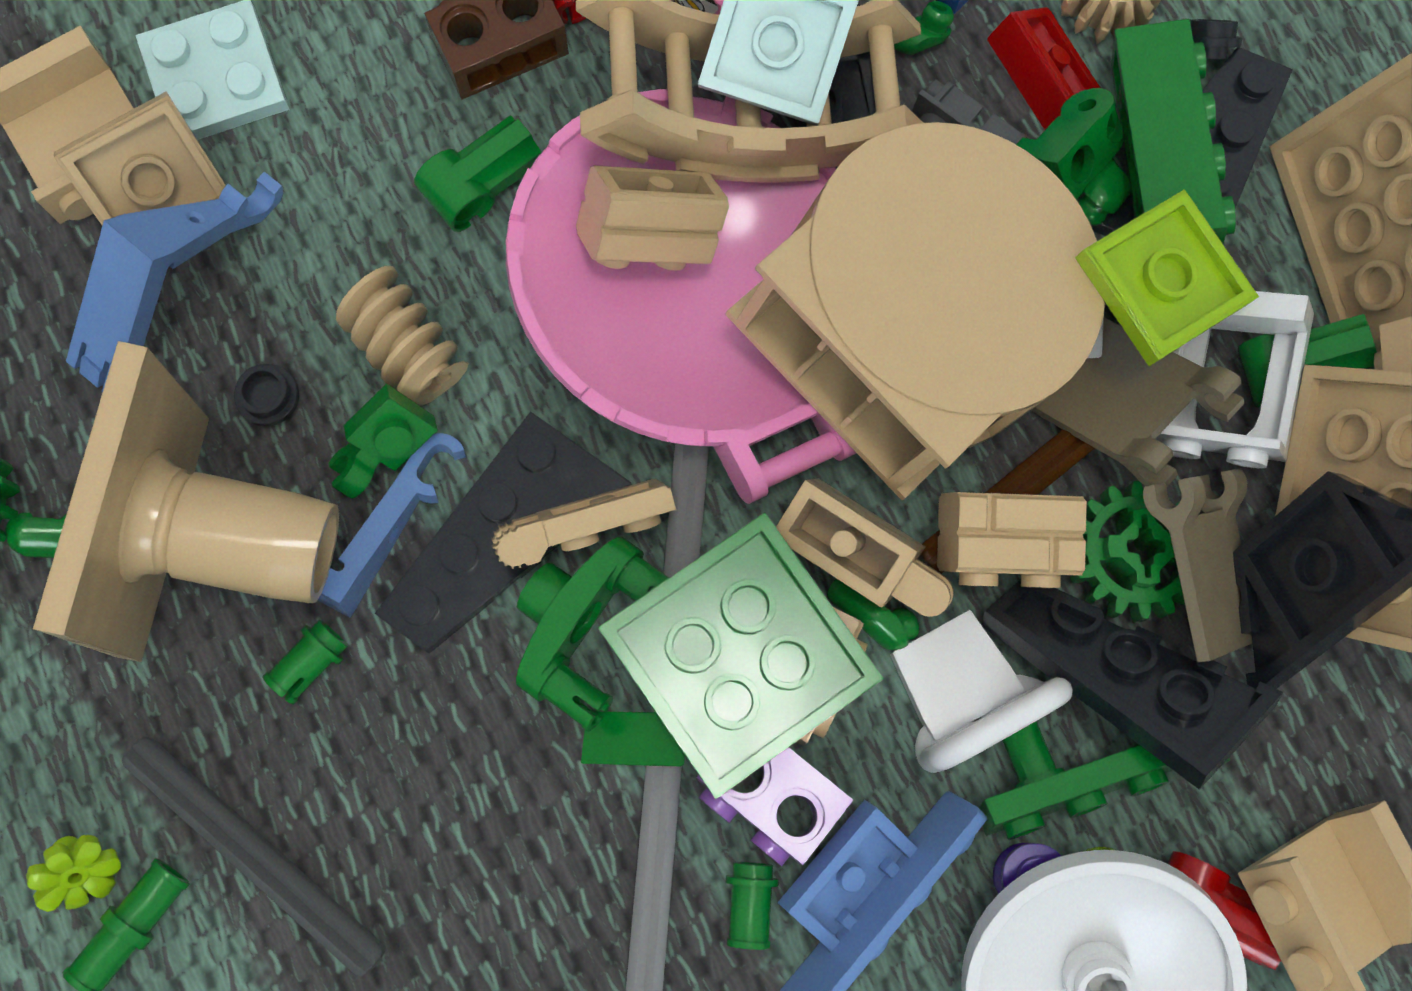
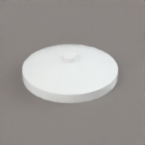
M1092 850L1076 852L1044 862L1012 881L993 899L977 921L969 938L962 966L961 989L962 991H1247V977L1243 953L1234 931L1211 897L1195 881L1169 864L1149 856L1118 850Z

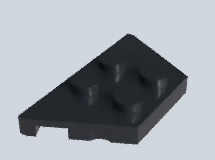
M1327 471L1233 552L1236 584L1241 591V603L1239 606L1241 634L1252 636L1256 671L1246 673L1247 685L1257 688L1259 682H1262L1277 689L1412 587V508L1344 474Z

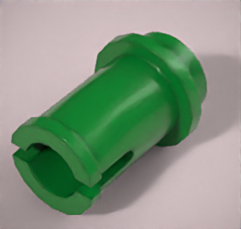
M320 619L312 628L305 625L301 629L304 636L270 671H267L262 676L266 684L281 698L286 695L284 697L285 700L292 705L299 700L298 697L332 662L339 665L344 660L341 653L348 647V644L336 631Z
M733 862V875H726L725 883L732 884L727 946L753 950L770 949L769 932L772 887L779 886V879L773 878L772 864Z

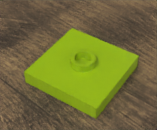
M1185 189L1088 246L1075 257L1148 366L1153 365L1259 297Z

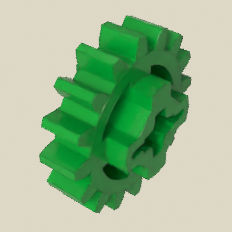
M1133 481L1124 490L1123 496L1113 485L1100 494L1101 503L1094 499H1090L1087 502L1086 532L1083 534V538L1086 541L1085 571L1082 575H1072L1069 577L1072 583L1088 581L1092 588L1085 598L1087 603L1092 604L1101 598H1105L1109 601L1107 616L1112 619L1122 615L1128 607L1133 623H1141L1149 619L1151 608L1161 619L1175 612L1173 601L1181 605L1185 604L1170 532L1164 524L1147 510L1143 499L1144 489L1140 481ZM1119 514V520L1116 522L1117 533L1115 535H1108L1105 538H1098L1105 522L1110 517ZM1134 541L1137 550L1147 552L1148 558L1141 562L1139 554L1128 552L1127 545ZM1167 566H1175L1168 582L1160 590L1155 591V585L1160 583L1159 571ZM1103 568H1106L1113 576H1115L1119 580L1120 585L1115 583L1107 575Z

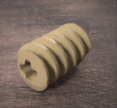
M384 266L364 276L347 292L337 309L336 321L343 331L351 333V340L358 350L366 351V359L374 369L382 370L381 378L385 384L387 383L394 389H397V391L419 406H423L432 402L455 385L467 371L469 363L462 361L452 365L448 364L458 350L457 345L453 340L442 342L436 346L433 345L443 331L441 325L438 322H430L419 327L428 313L427 308L423 303H415L405 307L413 295L411 288L406 284L392 287L397 280L398 273L393 266Z

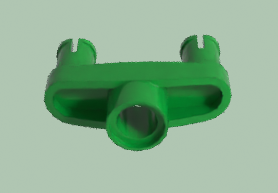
M623 537L614 538L603 545L573 576H570L553 563H546L529 579L517 601V609L537 623L538 626L520 662L516 676V685L538 702L547 699L582 725L581 727L587 732L595 728L603 717L586 706L582 701H585L597 711L607 712L612 704L613 697L608 693H604L569 667L570 657L590 631L614 594L621 591L632 600L637 601L670 578L643 559V551Z

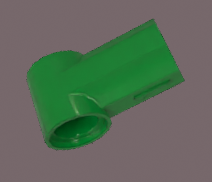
M510 115L460 152H457L455 149H447L432 156L418 170L414 178V185L454 232H461L471 226L469 220L475 215H478L480 219L491 210L495 202V196L523 177L526 170L531 168L542 152L535 143L531 133L521 121L514 119Z
M1365 314L1311 329L1304 365L1375 369L1374 355L1377 351ZM1260 335L1243 342L1237 348L1254 407L1261 408L1275 335Z

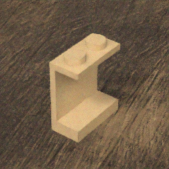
M78 26L0 68V124L5 129L38 187L31 191L35 200L59 224L69 219L80 220L89 217L93 212L54 158V152L131 111L134 107L101 52L83 28Z
M1385 800L1337 812L1238 872L1296 991H1366L1357 972L1392 946L1412 943V850Z

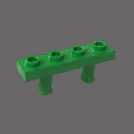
M1036 721L1002 740L1020 783L1015 786V789L984 799L979 806V809L987 816V820L982 827L986 836L1004 830L1008 840L1016 839L1045 827L1042 816L1066 808L1069 817L1075 818L1107 805L1108 803L1104 796L1107 793L1128 787L1131 796H1137L1169 783L1166 773L1173 770L1138 743L1135 747L1067 771L1064 768H1056Z

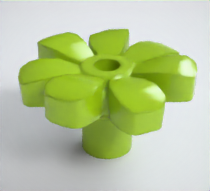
M82 835L78 839L73 836H65L58 839L51 847L44 851L45 863L35 864L28 868L26 879L27 886L32 890H37L33 897L35 905L39 909L46 912L54 911L64 901L65 908L71 910L88 904V893L96 898L102 899L106 897L116 884L113 875L121 869V862L115 849L110 848L101 851L100 842L96 836Z

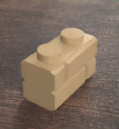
M593 165V167L590 166L584 190L585 201L581 202L576 229L592 260H596L598 263L609 268L622 269L627 267L630 262H653L659 267L668 270H682L685 268L686 263L711 264L719 241L717 233L722 231L729 209L728 197L710 173Z
M970 492L942 493L939 498L938 511L940 535L938 536L937 566L939 571L959 572V585L998 586L999 573L1021 574V587L1061 588V575H1082L1085 571L1086 541L1083 538V534L1086 532L1087 501L1083 496Z

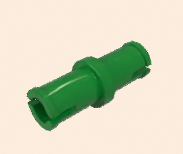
M155 858L150 868L118 907L109 906L100 918L103 926L73 963L62 972L63 978L78 991H103L136 948L144 950L154 936L150 931L180 893L190 885L189 881L167 863Z

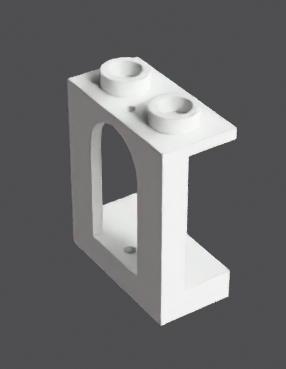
M1256 291L1259 297L1173 351L1204 367L1211 329L1275 335L1260 414L1255 427L1247 435L1199 429L1196 423L1197 401L1194 398L1156 438V440L1172 449L1174 457L1200 459L1201 451L1227 454V462L1250 468H1266L1268 460L1286 462L1314 317L1309 296Z

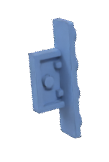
M948 791L943 794L907 838L877 807L864 800L777 902L820 941L780 991H846L869 962L877 958L884 951L889 938L912 910L928 898L932 886L955 858L970 847L975 834L986 822L987 816L977 806Z

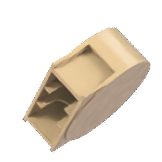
M932 122L902 126L881 133L866 141L845 158L831 175L792 235L757 264L755 270L764 279L728 309L725 315L901 500H904L940 464L946 469L967 448L985 442L1000 433L1066 384L1081 368L1093 349L1101 328L1105 301L1075 259L1082 250L1097 242L1081 206L1062 181L1029 152L998 135L960 124Z

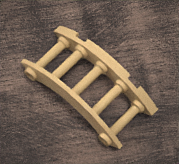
M576 0V12L599 27L609 31L612 96L607 101L580 112L581 136L629 160L644 164L648 161V155L674 161L676 171L710 173L714 180L775 183L820 180V168L839 166L845 158L866 141L898 127L924 123L906 105L900 104L894 44L920 35L921 27L920 23L898 0H872L857 6L840 56L842 58L870 51L876 112L870 116L832 124L828 93L818 126L807 123V127L765 128L761 124L760 107L736 99L737 126L694 118L691 59L705 61L719 17L718 14L696 10L670 0ZM635 43L665 53L669 109L638 93Z

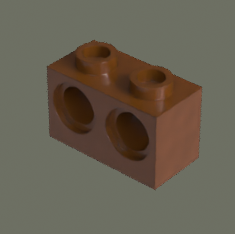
M444 0L436 8L424 13L433 42L461 100L569 54L565 25L552 0ZM520 15L534 16L524 22L512 21ZM470 37L479 38L478 41L471 45H458L463 39Z

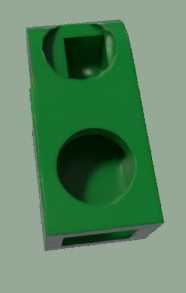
M1091 88L1074 94L1061 107V116H1058L1036 140L1022 137L1016 144L1047 166L1069 189L1076 200L1084 192L1087 184L1103 170L1125 142L1123 127L1115 108L1114 95L1104 88Z

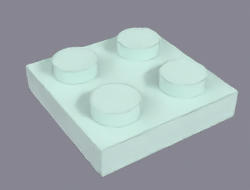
M251 0L236 2L135 35L155 97L167 91L197 140L290 110L256 9Z
M724 0L698 81V87L818 126L859 0Z

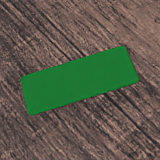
M595 711L603 718L591 731L587 732L584 730L582 764L676 767L684 765L685 755L655 712Z

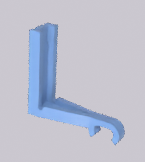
M263 172L257 179L255 190L247 198L227 184L222 190L219 199L127 213L104 220L66 362L74 369L80 367L79 373L97 388L102 385L105 386L117 342L121 341L144 346L168 267L174 269L228 234L262 222L280 203L283 195L282 185L266 172Z
M435 433L410 456L396 480L338 559L340 563L344 564L343 570L335 571L330 568L318 601L351 618L418 502L439 503L433 484H425L420 481V477L431 458L439 452L449 453L454 460L466 458L464 448L456 438L444 433Z

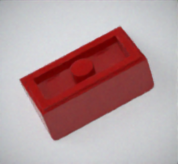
M1047 7L1010 12L987 38V41L1044 130L1058 116H1061V107L1071 96L1083 90L1100 88L1058 21Z

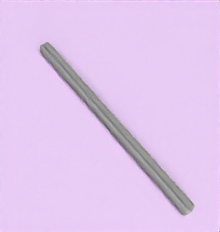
M675 443L671 492L676 510L669 512L663 572L668 577L673 576L700 557L709 446H691ZM646 766L626 991H663L682 766Z

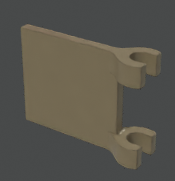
M1104 317L1102 356L1100 358H1087L1081 368L1066 384L1030 411L1117 460L1145 486L1166 483L1168 487L1178 474L1176 469L1167 465L1174 456L1172 449L1156 440L1161 432L1194 398L1210 414L1227 422L1244 405V399L1233 393L1241 384L1240 376L1221 366L1202 367L1174 352L1148 366L1122 326Z
M1241 468L1221 472L1225 490L1220 497L1212 492L1209 474L1178 480L1181 501L1177 506L1168 498L1166 483L1145 486L1143 490V499L1147 510L1164 524L1171 535L1197 662L1211 661L1252 644L1251 635L1241 634L1239 617L1241 591L1236 584L1233 552L1242 545L1236 513L1247 492V479Z

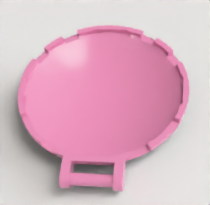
M667 89L638 92L647 99L669 109ZM726 96L724 102L702 97H693L694 118L737 126L735 99ZM760 109L763 127L780 128L771 122L772 114ZM580 115L555 133L549 140L548 146L537 157L531 168L526 170L516 192L506 235V270L515 311L527 338L551 373L588 407L622 427L665 442L691 446H713L738 495L747 504L767 496L769 487L833 457L838 461H842L857 454L725 315L728 309L764 279L755 270V267L792 235L836 170V167L820 168V180L775 183L715 180L728 197L729 209L722 231L717 233L719 241L711 264L686 263L685 268L682 270H668L659 267L653 262H630L625 268L614 269L606 267L596 260H592L577 234L576 223L581 202L585 201L584 190L590 166L676 171V164L674 161L648 155V161L641 164L598 146L581 136ZM810 418L812 419L820 436L758 464L749 446Z

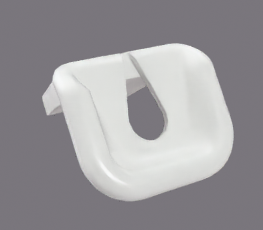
M971 610L912 641L907 647L898 649L890 654L918 718L923 725L916 738L915 755L920 766L930 773L950 769L1060 708L1072 697V686L1064 678L1056 677L1043 682L1033 677L1016 675Z

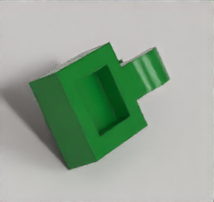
M386 383L343 425L346 441L350 443L338 450L328 463L331 469L340 474L332 481V487L353 499L366 489L380 462L396 471L438 431L434 415Z

